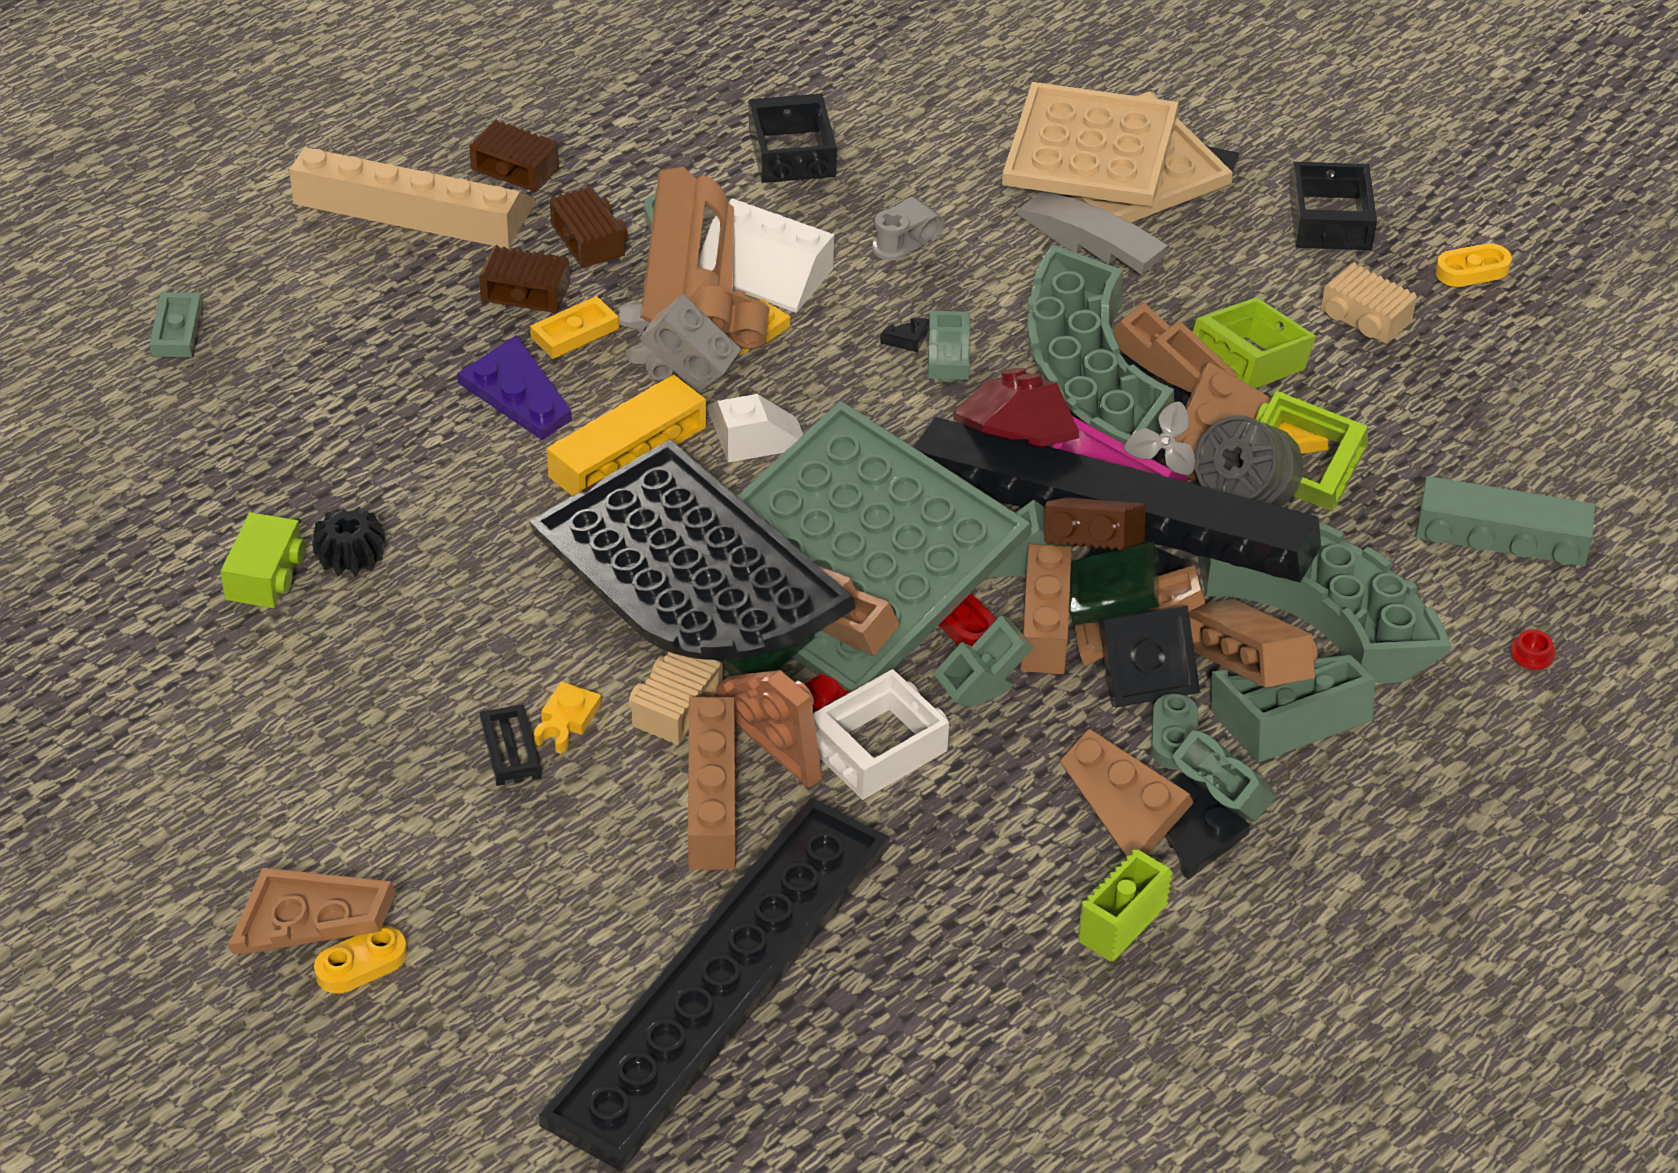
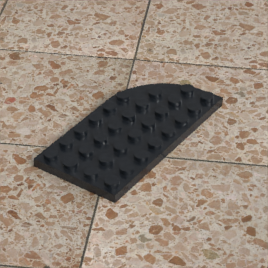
M672 440L664 442L529 521L533 534L639 635L658 648L676 655L703 660H729L770 653L785 647L798 645L802 640L856 609L853 596Z

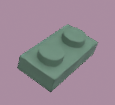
M160 293L149 344L151 357H192L202 309L201 293Z

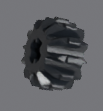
M360 506L353 511H346L342 507L340 513L326 512L323 521L315 522L312 547L313 553L316 554V559L321 563L323 570L333 568L338 577L345 570H350L356 577L360 567L372 571L374 561L383 560L384 543L386 542L385 531L382 529V524L378 523L375 513L364 514Z

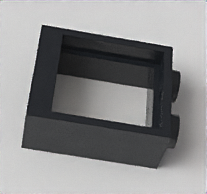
M822 93L749 99V132L761 183L836 177L837 147ZM786 109L791 110L789 113H784ZM815 132L818 146L767 150L764 136Z
M1293 161L1289 195L1295 248L1372 250L1377 216L1369 164ZM1329 170L1334 171L1332 174H1327L1326 172ZM1304 197L1356 199L1357 211L1305 209Z

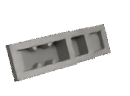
M1040 192L1021 206L1017 213L1053 240L1077 253L1082 248H1085L1108 265L1118 258L1141 275L1165 257L1168 247L1167 244L1138 226L1104 209L1074 198L1049 192Z

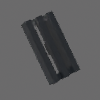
M524 704L479 712L496 786L505 785V780L514 779V783L523 782V777L532 776V780L540 779L541 768ZM516 717L528 761L527 764L520 765L508 718ZM499 720L510 767L503 768L491 721Z

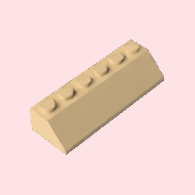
M306 147L303 148L289 169L293 204L492 246H505L507 249L510 248L535 204V198L520 191L500 186L467 181L462 178H453Z

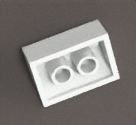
M731 199L728 203L734 206L733 290H742L746 295L763 299L768 303L797 313L833 270L834 234L745 202ZM717 215L712 220L698 259L697 268L712 271L716 265L720 221Z

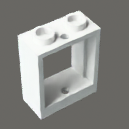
M893 669L813 713L814 721L818 728L816 737L821 760L862 800L947 752L950 726L946 715L939 708H934L920 695L913 683L906 682ZM890 710L916 735L873 758L848 733Z

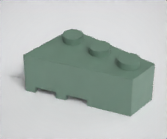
M1351 655L1319 658L1314 663V679L1267 688L1241 675L1228 676L1226 670L1212 671L1211 711L1219 722L1259 763L1373 721L1375 678Z

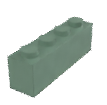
M1426 476L1416 538L1431 540L1435 543L1473 547L1477 550H1491L1514 554L1523 558L1532 557L1556 561L1564 565L1585 566L1593 537L1595 504Z

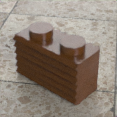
M497 119L469 145L472 170L533 192H537L559 169L558 143L555 140L551 141L542 135L538 137L536 133L531 134L529 130L525 132L523 128L519 129L510 124L506 125L504 122L499 123Z
M588 185L586 189L581 187L579 191L574 190L572 193L567 192L565 195L560 194L558 197L553 196L550 199L551 225L581 268L625 256L624 242L628 241L627 228L623 220H615L610 203L606 197L599 198L594 189Z
M495 245L479 276L481 301L558 313L570 285L569 259L565 256L560 258L558 255L555 256L550 253L545 255L542 252L537 254L535 251L530 253L528 250L523 252L521 249L512 247L507 249L505 246L500 248L498 245Z
M1066 497L1047 501L1045 505L1044 541L1048 545L1086 546L1087 548L1094 547L1095 549L1102 547L1103 549L1110 548L1111 550L1119 549V551L1141 546L1145 542V504Z

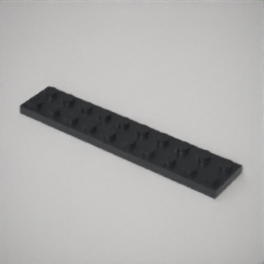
M810 798L539 1113V1126L622 1172L889 849V836Z

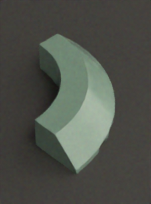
M1052 244L1034 276L1032 293L1028 298L1027 324L1029 342L1035 361L1044 379L1058 384L1068 408L1091 427L1123 444L1126 443L1133 433L1145 428L1156 432L1158 435L1161 434L1162 430L1158 418L1163 409L1174 403V389L1149 377L1134 364L1129 366L1120 355V348L1111 330L1115 317L1123 305V270Z
M1319 522L1321 549L1301 583L1198 556V565L1206 596L1253 600L1277 607L1303 619L1323 633L1340 650L1343 656L1351 655L1375 678V683L1404 682L1450 652L1451 644L1445 628L1432 605L1427 607L1416 594L1418 587L1411 580L1405 582L1402 577L1392 571V563L1369 546L1362 550L1358 546L1344 540L1345 533Z

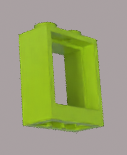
M1257 297L1198 317L1193 328V333L1238 374L1236 378L1253 388L1261 387L1304 370L1316 339V335ZM1280 322L1283 323L1284 329L1280 327ZM1244 338L1250 339L1251 341L1265 349V351H1261L1260 349L1246 341Z
M1276 390L1270 403L1264 402L1256 420L1277 428L1280 427L1283 421L1340 444L1320 484L1302 477L1299 487L1293 495L1333 512L1368 446V426ZM1239 458V460H1241V464H1242V466H1243L1244 461H1243L1241 458Z

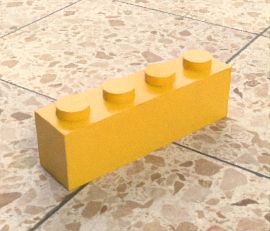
M673 374L547 447L548 477L573 496L668 440H672L678 445L706 428V399Z

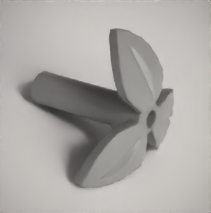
M1174 402L1161 412L1158 418L1162 430L1161 434L1158 435L1156 432L1145 428L1133 433L1124 445L1126 452L1140 459H1152L1158 451L1165 450V462L1171 470L1185 475H1189L1194 471L1195 454L1191 445L1177 442L1174 438L1186 431L1189 424L1188 412L1181 402Z

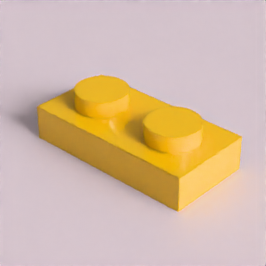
M595 296L530 325L531 339L554 359L618 330L619 317L600 298Z

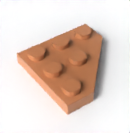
M781 670L729 676L716 686L718 697H734V720L737 727L808 788L822 779L820 767L821 753L818 749L816 737L818 728L814 721L812 706L814 698L810 690L802 682H794Z

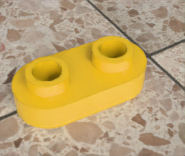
M1490 243L1443 252L1438 257L1435 274L1439 281L1453 287H1463L1499 280L1508 275L1512 256L1506 248Z
M382 926L380 932L356 935L325 949L317 956L314 962L317 984L323 990L330 993H345L397 970L403 965L407 957L405 937L399 930L393 927ZM382 943H386V944H387V945H385V946H376V945L382 944ZM336 963H344L340 966H333Z

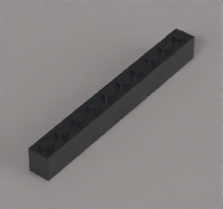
M934 417L913 447L989 497L1004 504L1023 508L1035 500L1045 508L1047 501H1054L1065 497L1144 503L1146 507L1145 541L1189 552L1196 556L1226 562L1233 566L1270 574L1277 578H1285L1301 583L1321 549L1318 516L1049 446L1039 447L1031 445L1029 441L1022 439L1011 440L991 435L946 419Z

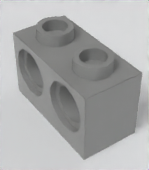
M683 294L657 313L639 338L689 386L698 392L724 375L741 351V348Z

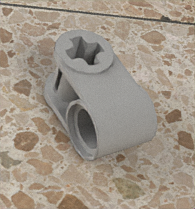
M914 197L907 198L900 204L876 215L874 224L878 232L877 239L872 245L873 253L884 260L899 259L922 245L929 244L928 240H936L943 231L944 219Z

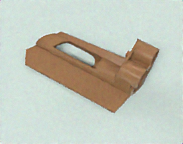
M684 167L661 170L658 174L640 318L651 323L657 313L683 294L741 349L761 347L766 342L769 308L764 302L746 296L742 290L733 291L734 206L728 203L726 194L721 186L708 176H700L696 179ZM705 206L714 211L720 221L716 265L712 271L697 268Z

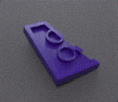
M517 335L457 373L458 384L541 440L572 421L570 408Z

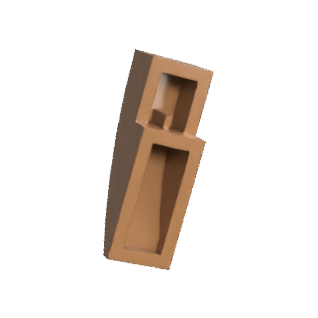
M1144 302L1121 320L1113 332L1120 350L1149 372L1191 393L1202 369L1209 362L1234 377L1238 375L1180 320L1170 327Z
M820 567L853 596L856 609L821 631L853 648L875 656L900 626L890 603L856 590L851 578Z

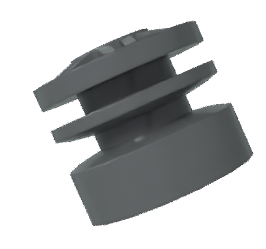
M1229 416L1215 422L1202 435L1195 451V471L1201 486L1279 507L1284 505L1296 493L1303 477L1304 460L1298 443L1288 432L1248 416ZM1239 458H1241L1244 461L1243 466L1238 461Z

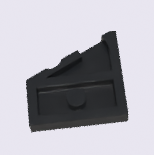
M1182 773L1171 782L1188 792L1194 803L1167 832L1165 838L1170 848H1174L1181 862L1180 870L1183 876L1189 880L1249 835L1250 824Z

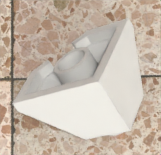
M758 394L720 400L707 405L728 462L784 453L803 435L795 416Z

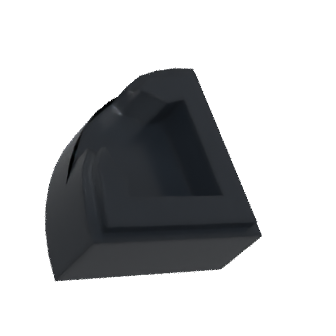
M911 318L910 323L895 327L894 324L889 325L881 333L880 343L918 353L929 332V319Z

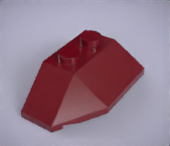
M1025 368L1007 369L1001 372L1002 377L987 380L953 412L955 421L971 428L1011 440L1025 439L1029 441V444L1039 447L1080 438L1079 430L1058 384L1042 378L1039 373H1027Z

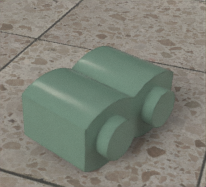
M1192 730L1172 755L1176 765L1184 774L1210 791L1212 796L1221 804L1246 820L1256 822L1276 797L1272 787L1264 778L1239 761L1215 739L1203 732Z

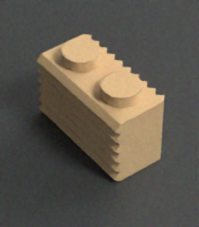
M1353 262L1325 285L1321 310L1326 312L1332 319L1341 320L1355 327L1363 335L1369 338L1374 337L1388 344L1412 322L1417 296L1415 292L1410 293L1408 289L1403 290L1401 285L1396 286L1395 282L1390 283L1388 279L1384 280L1381 275L1377 276L1375 272L1370 273L1368 269L1364 270L1362 265L1357 267L1356 263Z
M670 652L665 656L660 655L653 665L650 678L646 679L645 684L638 683L630 694L628 705L632 710V726L679 745L689 732V697H716V686L723 681V663L717 660L688 658Z

